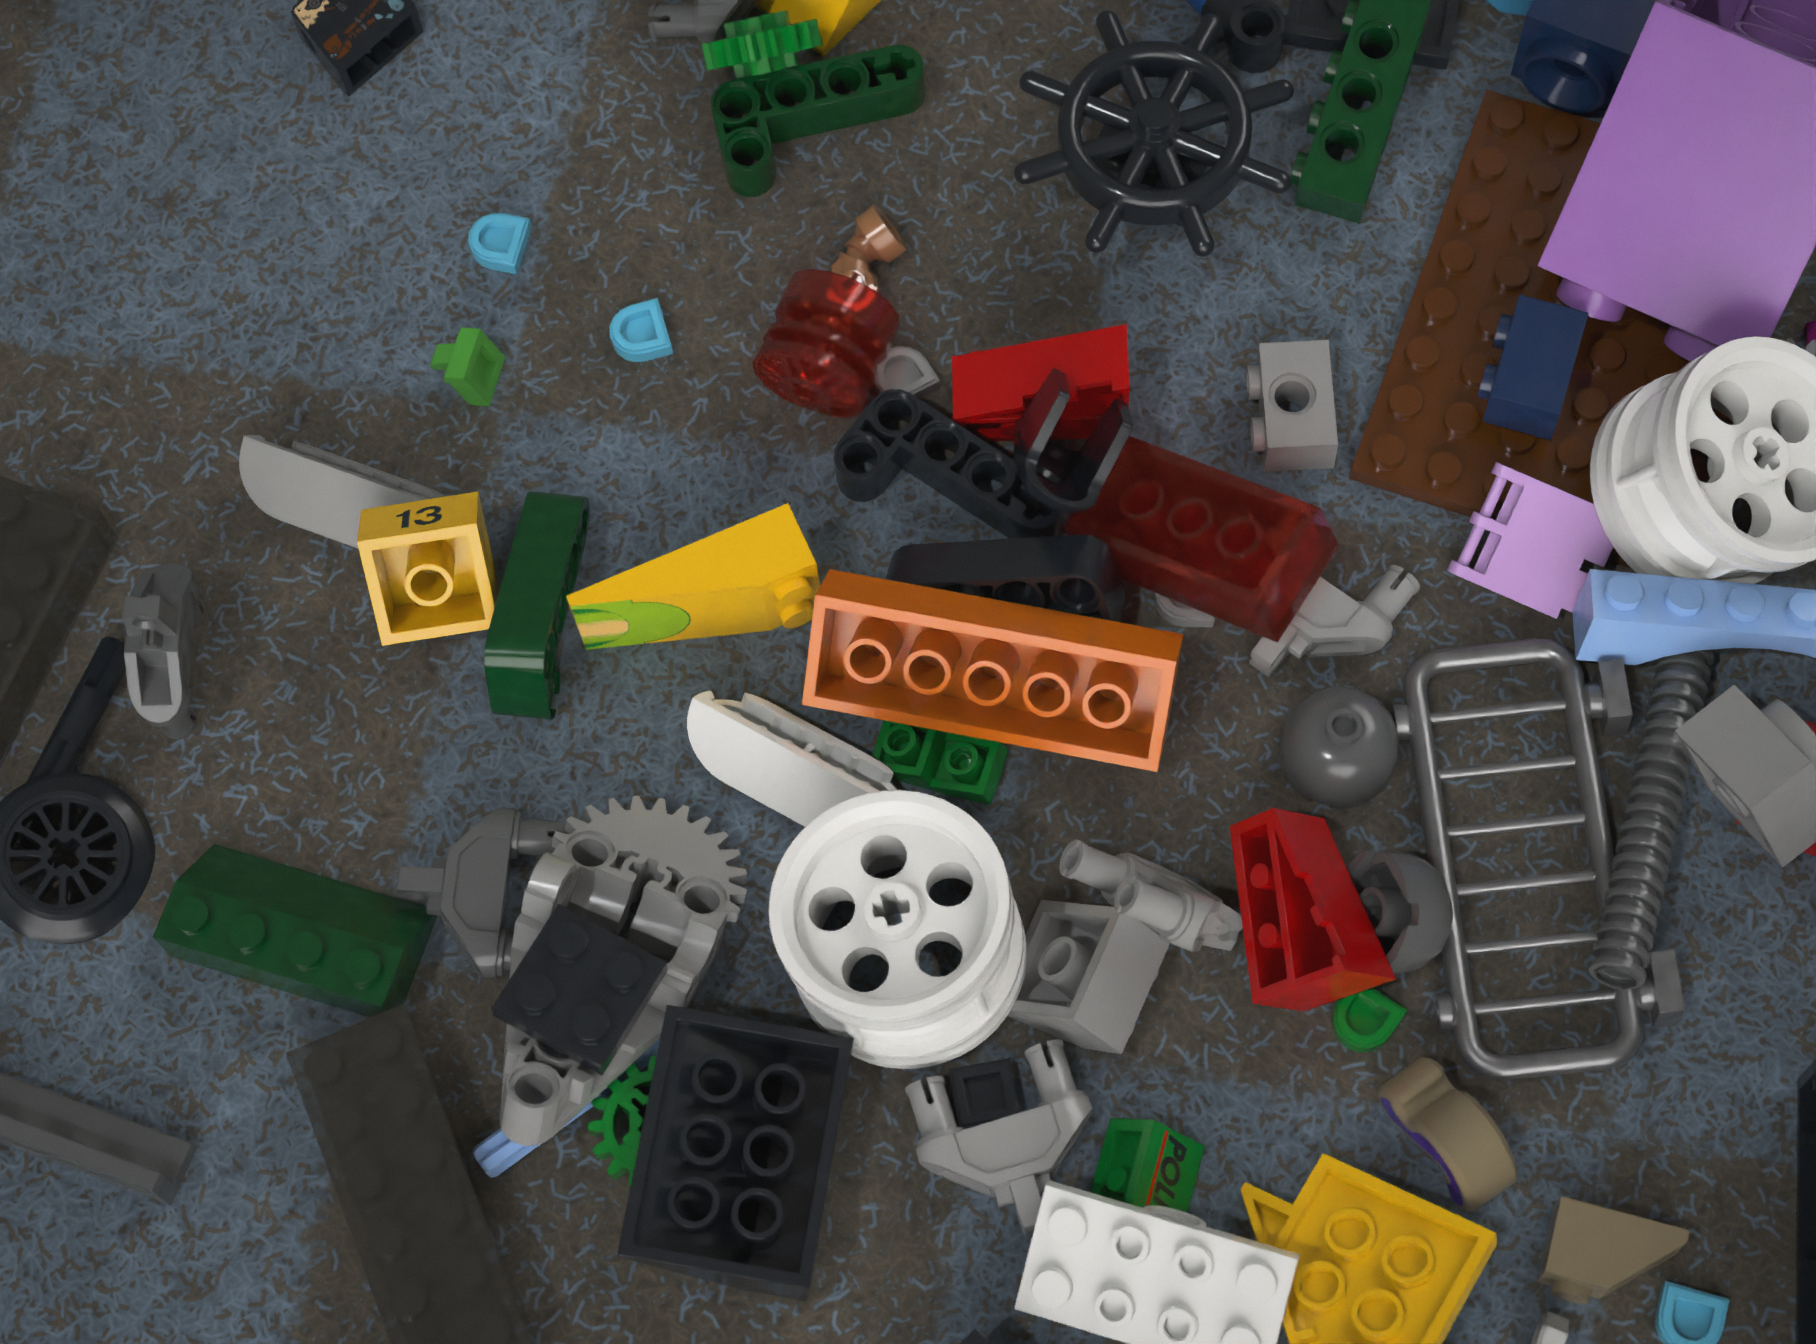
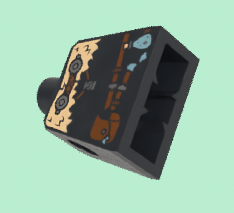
M298 0L299 2L293 6L291 11L301 39L348 97L424 32L415 3L411 0Z

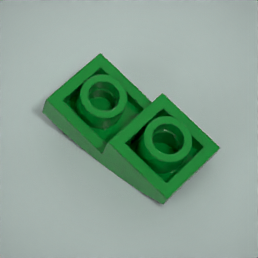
M883 721L872 757L893 771V780L960 799L991 804L1009 750L1001 742Z

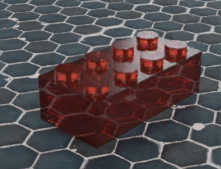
M1131 436L1128 437L1102 486L1096 504L1081 513H1072L1063 527L1067 535H1091L1104 541L1113 553L1121 579L1277 643L1339 548V544L1320 507Z

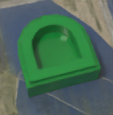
M1370 988L1337 1001L1332 1014V1029L1337 1040L1346 1048L1355 1052H1372L1381 1048L1390 1039L1406 1015L1407 1010L1374 988Z

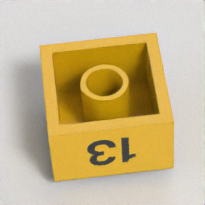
M478 491L361 509L357 544L382 646L489 629L500 589Z

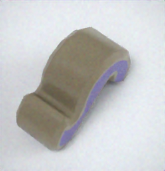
M1419 1057L1379 1085L1378 1098L1391 1121L1443 1169L1446 1174L1444 1180L1454 1205L1460 1210L1472 1213L1517 1182V1165L1504 1135L1489 1113L1476 1099L1467 1092L1458 1091L1452 1086L1444 1073V1068L1438 1062L1428 1057Z

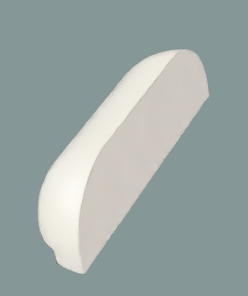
M712 691L699 693L692 698L687 716V730L691 746L703 766L717 779L804 827L826 810L853 797L872 792L897 790L891 783L894 773L885 764L763 698L744 693L741 702L714 699Z

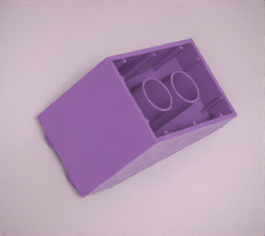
M1656 0L1538 263V267L1563 277L1556 295L1569 307L1588 312L1590 317L1609 322L1620 321L1627 306L1670 324L1664 338V343L1679 356L1693 361L1697 357L1732 340L1745 337L1771 338L1816 247V0Z

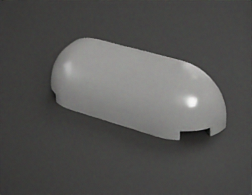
M245 435L242 440L239 454L241 479L248 495L262 511L280 521L358 548L357 537L361 509L444 496V494L426 486L300 442L293 441L290 449L265 441V438L261 435Z

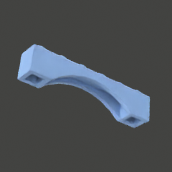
M1590 569L1572 611L1576 660L1598 662L1623 658L1625 665H1639L1666 656L1698 650L1725 648L1772 649L1816 658V590Z

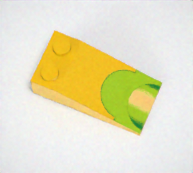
M787 503L569 594L566 598L585 649L589 650L771 631L780 626H784L786 629L797 628L812 620L815 594L820 587L817 563Z

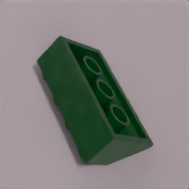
M213 844L176 880L153 938L173 958L396 1025L437 916L427 914V907Z

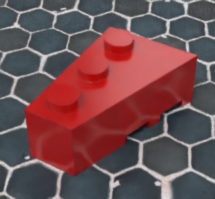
M1127 324L952 356L953 421L985 442L1014 441L1015 423L1022 417L1051 370L1055 368L1065 373L1071 396L1049 440L1088 439L1115 398L1125 402L1129 410L1130 380Z
M1271 808L1229 826L1253 1004L1296 1011H1308L1396 979L1324 818Z

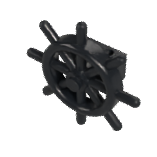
M1109 10L1102 11L1096 18V25L1107 52L1088 63L1076 75L1070 85L1035 71H1027L1020 77L1019 84L1024 92L1060 106L1057 127L1058 151L1019 163L1014 170L1015 179L1019 183L1026 185L1065 173L1067 179L1079 195L1099 210L1085 238L1086 247L1091 252L1100 253L1106 249L1122 220L1140 225L1177 224L1182 226L1193 252L1200 257H1206L1213 252L1215 242L1203 214L1220 204L1233 191L1240 179L1278 194L1285 193L1290 189L1292 179L1287 172L1250 158L1249 155L1252 139L1251 113L1289 101L1294 94V87L1290 81L1281 79L1243 91L1233 74L1219 61L1208 55L1222 28L1221 19L1215 14H1207L1202 17L1188 45L1168 41H1141L1129 44L1117 15ZM1145 77L1169 78L1160 98L1151 96L1144 80ZM1122 84L1132 110L1100 97L1111 88ZM1191 86L1211 100V102L1179 112ZM1085 117L1104 124L1097 138L1086 142L1082 141L1081 128ZM1224 122L1228 135L1226 147L1220 146L1190 132Z

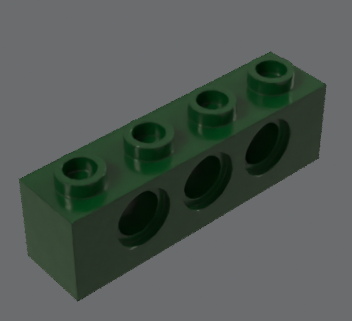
M1349 0L1340 32L1349 34L1344 50L1341 52L1333 49L1323 79L1324 83L1331 84L1326 103L1318 100L1315 101L1307 125L1306 133L1315 135L1309 154L1299 151L1291 172L1292 185L1298 186L1295 205L1360 224L1424 33L1431 5L1430 0H1360V2ZM1367 45H1379L1388 52V55L1383 58L1373 59L1364 55L1361 49ZM1351 95H1362L1372 105L1362 110H1356L1347 106L1343 100ZM1335 145H1343L1350 148L1355 156L1346 161H1338L1331 158L1326 150Z

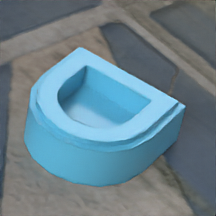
M491 213L482 216L473 224L469 231L468 243L474 259L481 266L488 269L518 274L533 227L530 218L505 213Z
M658 298L630 305L621 309L613 317L609 327L611 343L616 353L625 360L643 362L673 354Z
M1665 1281L1661 1287L1655 1315V1329L1660 1341L1663 1344H1716L1724 1329L1729 1299Z

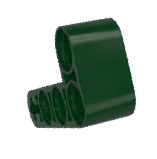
M891 45L770 73L730 80L721 84L711 97V109L723 166L730 188L739 195L757 197L766 193L773 186L776 179L772 144L903 116L916 111L922 105L925 98L923 60L920 54L912 47L906 45ZM845 90L854 91V93L849 95L837 94ZM789 102L801 103L794 107L783 106ZM735 114H746L742 118H729ZM747 160L759 161L751 166L740 165Z
M529 491L526 495L485 644L484 668L493 714L553 720L555 718L557 709H551L553 694L559 695L561 682L557 652L569 610L566 596L573 593L586 544L590 521L588 497Z

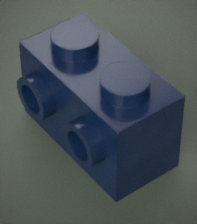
M1519 295L1514 315L1501 314L1492 347L1503 350L1499 366L1487 363L1477 397L1488 400L1482 422L1548 440L1552 439L1588 318V312Z

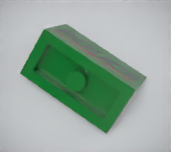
M1110 1118L1090 1193L1141 1208L1147 1205H1156L1187 1213L1205 1146L1156 1120Z

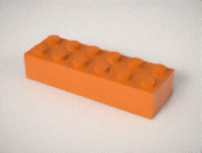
M829 569L814 599L802 705L1158 772L1166 740L1184 634Z

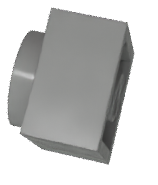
M1733 685L1675 730L1708 791L1782 868L1816 842V735L1783 701L1775 699L1760 710Z

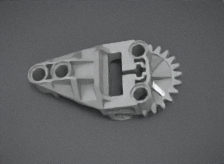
M640 796L632 797L630 810H624L615 798H610L607 801L606 815L592 805L586 806L584 811L586 822L570 816L566 820L565 830L568 834L555 832L553 835L551 846L555 850L552 854L548 852L543 854L524 890L521 913L515 921L509 980L558 904L618 935L628 919L631 903H636L641 898L636 915L630 926L627 941L643 950L670 960V962L667 963V973L603 1076L506 1023L500 1126L505 1136L514 1143L534 1146L551 1139L660 1038L667 1005L687 1008L719 953L726 921L737 922L741 908L735 904H744L747 889L737 886L745 884L746 869L733 867L739 864L741 856L739 849H723L727 846L729 837L725 831L707 835L711 824V819L707 816L690 823L687 821L690 807L683 805L671 815L667 814L666 802L662 798H658L652 810L645 809Z

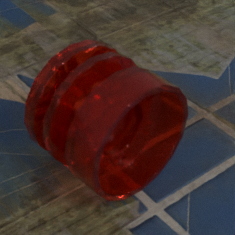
M807 269L797 271L788 280L775 309L777 322L772 323L763 336L764 343L757 350L752 361L754 373L767 388L794 405L832 417L846 418L858 416L865 409L870 398L869 390L876 384L878 379L876 365H880L887 358L899 330V315L889 301L872 288L853 278L825 270Z

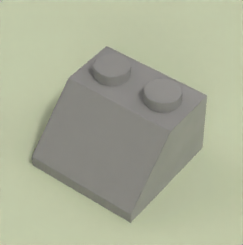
M1041 900L1025 934L1027 964L1023 984L1007 1016L1084 1049L1122 1054L1129 1037L1133 1033L1136 1020L1150 988L1158 976L1160 965L1170 943L1161 939L1160 935L1140 920L1130 916H1123L1116 912L1114 907Z

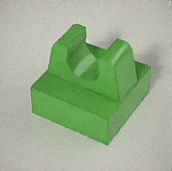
M461 327L455 343L436 345L429 366L433 370H445L443 381L449 383L468 404L489 407L506 357L480 328Z

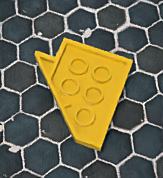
M1322 1153L1293 1204L1246 1182L1240 1189L1255 1240L1300 1254L1282 1323L1289 1344H1442L1497 1245L1496 1232Z

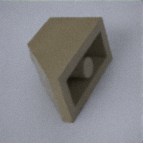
M1561 1196L1551 1211L1536 1282L1552 1286L1551 1295L1558 1299L1577 1304H1589L1590 1297L1601 1299L1676 1255L1688 1242L1690 1230Z

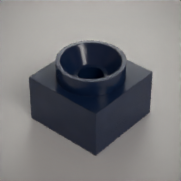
M1533 0L1525 17L1511 75L1520 78L1527 90L1537 99L1556 109L1572 113H1587L1596 109L1606 112L1655 1Z

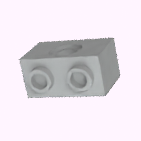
M1329 340L1259 343L1256 365L1246 366L1248 400H1258L1259 417H1251L1250 420L1252 452H1262L1264 472L1334 468L1338 449V436ZM1291 401L1299 404L1303 409L1297 412H1288L1281 409L1278 404Z

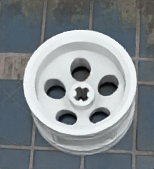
M1770 337L1740 338L1722 344L1710 352L1697 357L1675 373L1664 375L1634 390L1614 405L1600 425L1592 448L1590 461L1591 492L1599 521L1606 536L1621 558L1636 573L1756 584L1774 572L1790 570L1816 560V357L1794 344ZM1712 408L1727 416L1733 421V425L1721 421L1715 415ZM1690 449L1701 451L1708 456L1707 468L1710 479L1707 483L1698 480L1692 463ZM1737 498L1746 500L1751 508L1752 520L1747 534L1739 530L1733 520L1732 508Z
M888 790L867 793L843 801L815 818L793 840L780 861L772 882L769 898V922L774 945L814 1023L823 1033L854 1038L851 1051L853 1057L887 1068L917 1069L931 1067L948 1062L971 1051L985 1041L1005 1020L1020 993L1025 977L1027 964L1026 936L999 850L984 828L965 811L946 800L915 791ZM903 867L898 874L890 878L879 879L872 877V875L882 871ZM956 878L970 884L972 890L962 903L955 906H942L932 901L929 897V891L933 884L943 879ZM847 900L855 904L854 916L845 927L836 931L822 930L827 917L839 901ZM902 913L900 914L902 922L889 926L891 925L889 917ZM929 942H948L962 952L961 962L952 973L946 976L934 977L927 975L919 968L920 952ZM874 954L884 958L889 965V973L887 979L879 988L869 992H859L849 987L850 973L854 965L862 957Z

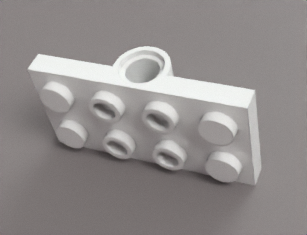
M1049 1181L1045 1185L1014 1309L1127 1344H1277L1300 1254L1206 1227L1207 1224L1202 1219L1177 1209L1156 1205H1147L1141 1208Z

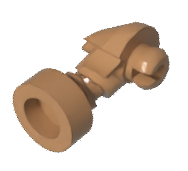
M875 204L855 218V234L844 244L847 247L846 254L839 251L838 260L832 265L830 287L826 290V295L829 303L835 309L846 314L864 312L870 309L877 301L881 288L878 287V278L871 271L869 263H872L874 260L891 263L908 250L897 229Z

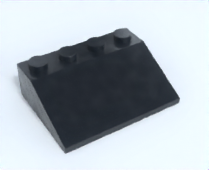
M667 1005L617 1257L741 1290L807 1301L854 1038Z

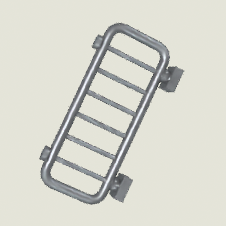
M1534 638L1444 648L1424 653L1410 665L1404 676V704L1392 705V717L1399 740H1410L1427 860L1444 878L1452 900L1453 920L1451 930L1441 951L1447 993L1435 994L1438 1028L1440 1032L1453 1030L1454 1041L1460 1058L1473 1072L1487 1079L1512 1080L1607 1070L1623 1065L1636 1054L1642 1042V1010H1650L1652 1028L1678 1026L1685 1012L1675 949L1649 952V965L1644 969L1647 973L1645 984L1639 988L1628 990L1612 988L1474 1003L1467 955L1599 941L1596 937L1598 929L1465 943L1458 896L1594 882L1599 915L1601 917L1602 908L1606 906L1604 903L1606 891L1610 889L1608 886L1609 877L1614 872L1612 863L1615 855L1591 719L1599 718L1602 737L1627 734L1633 713L1623 658L1598 661L1593 683L1585 684L1583 671L1575 655L1566 646L1551 639ZM1543 662L1553 666L1559 675L1563 698L1432 713L1429 710L1427 683L1431 677L1439 673ZM1565 710L1572 755L1438 769L1432 724ZM1565 767L1575 768L1582 812L1447 826L1440 781ZM1584 824L1592 870L1456 884L1449 838ZM1614 1001L1618 1033L1615 1039L1604 1045L1494 1055L1485 1050L1479 1038L1476 1015Z

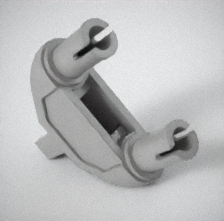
M1294 499L1291 502L1288 510L1267 535L1254 537L1245 548L1247 573L1260 619L1256 629L1264 634L1252 650L1249 664L1267 677H1270L1289 653L1300 659L1304 654L1308 657L1364 655L1382 649L1392 637V621L1411 597L1420 589L1419 582L1411 573H1408L1400 583L1399 576L1403 573L1404 568L1390 565L1385 571L1384 576L1365 600L1355 601L1295 560L1294 556L1314 531L1323 524V518L1312 506L1304 516L1302 511L1307 503L1299 499Z
M1080 840L1071 841L1062 853L1059 865L1061 875L1101 890L1104 898L1109 904L1114 906L1116 912L1123 916H1130L1140 920L1160 934L1159 937L1164 941L1191 952L1200 951L1202 945L1231 951L1237 942L1238 933L1243 929L1241 914L1223 904L1222 899L1195 882L1135 854L1126 852L1113 856L1090 847Z
M1060 1039L1046 1041L1048 1046L1046 1051L1052 1067L1047 1065L1041 1043L1028 1048L1024 1052L1041 1099V1103L1038 1104L1037 1108L964 1129L963 1127H957L944 1086V1077H927L932 1104L927 1102L921 1080H917L905 1088L921 1135V1139L916 1143L917 1148L915 1150L919 1163L938 1176L988 1197H995L998 1207L1013 1203L1024 1236L1034 1232L1042 1201L1040 1195L1044 1193L1045 1185L1051 1181L1082 1133L1093 1111L1089 1096L1085 1095L1084 1091L1077 1090L1065 1055V1046Z

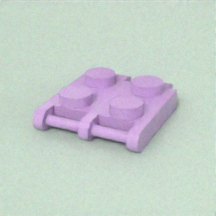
M1496 462L1491 471L1492 474L1496 475L1480 513L1476 511L1472 513L1469 522L1474 524L1458 561L1451 560L1447 571L1557 619L1562 608L1569 612L1573 611L1588 575L1587 572L1580 570L1584 559L1604 567L1613 546L1603 530L1593 503ZM1507 480L1513 482L1497 519L1494 520L1490 517ZM1486 529L1490 531V534L1473 569L1469 567V564Z

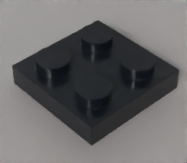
M558 904L492 1006L493 1016L603 1076L667 973V962Z

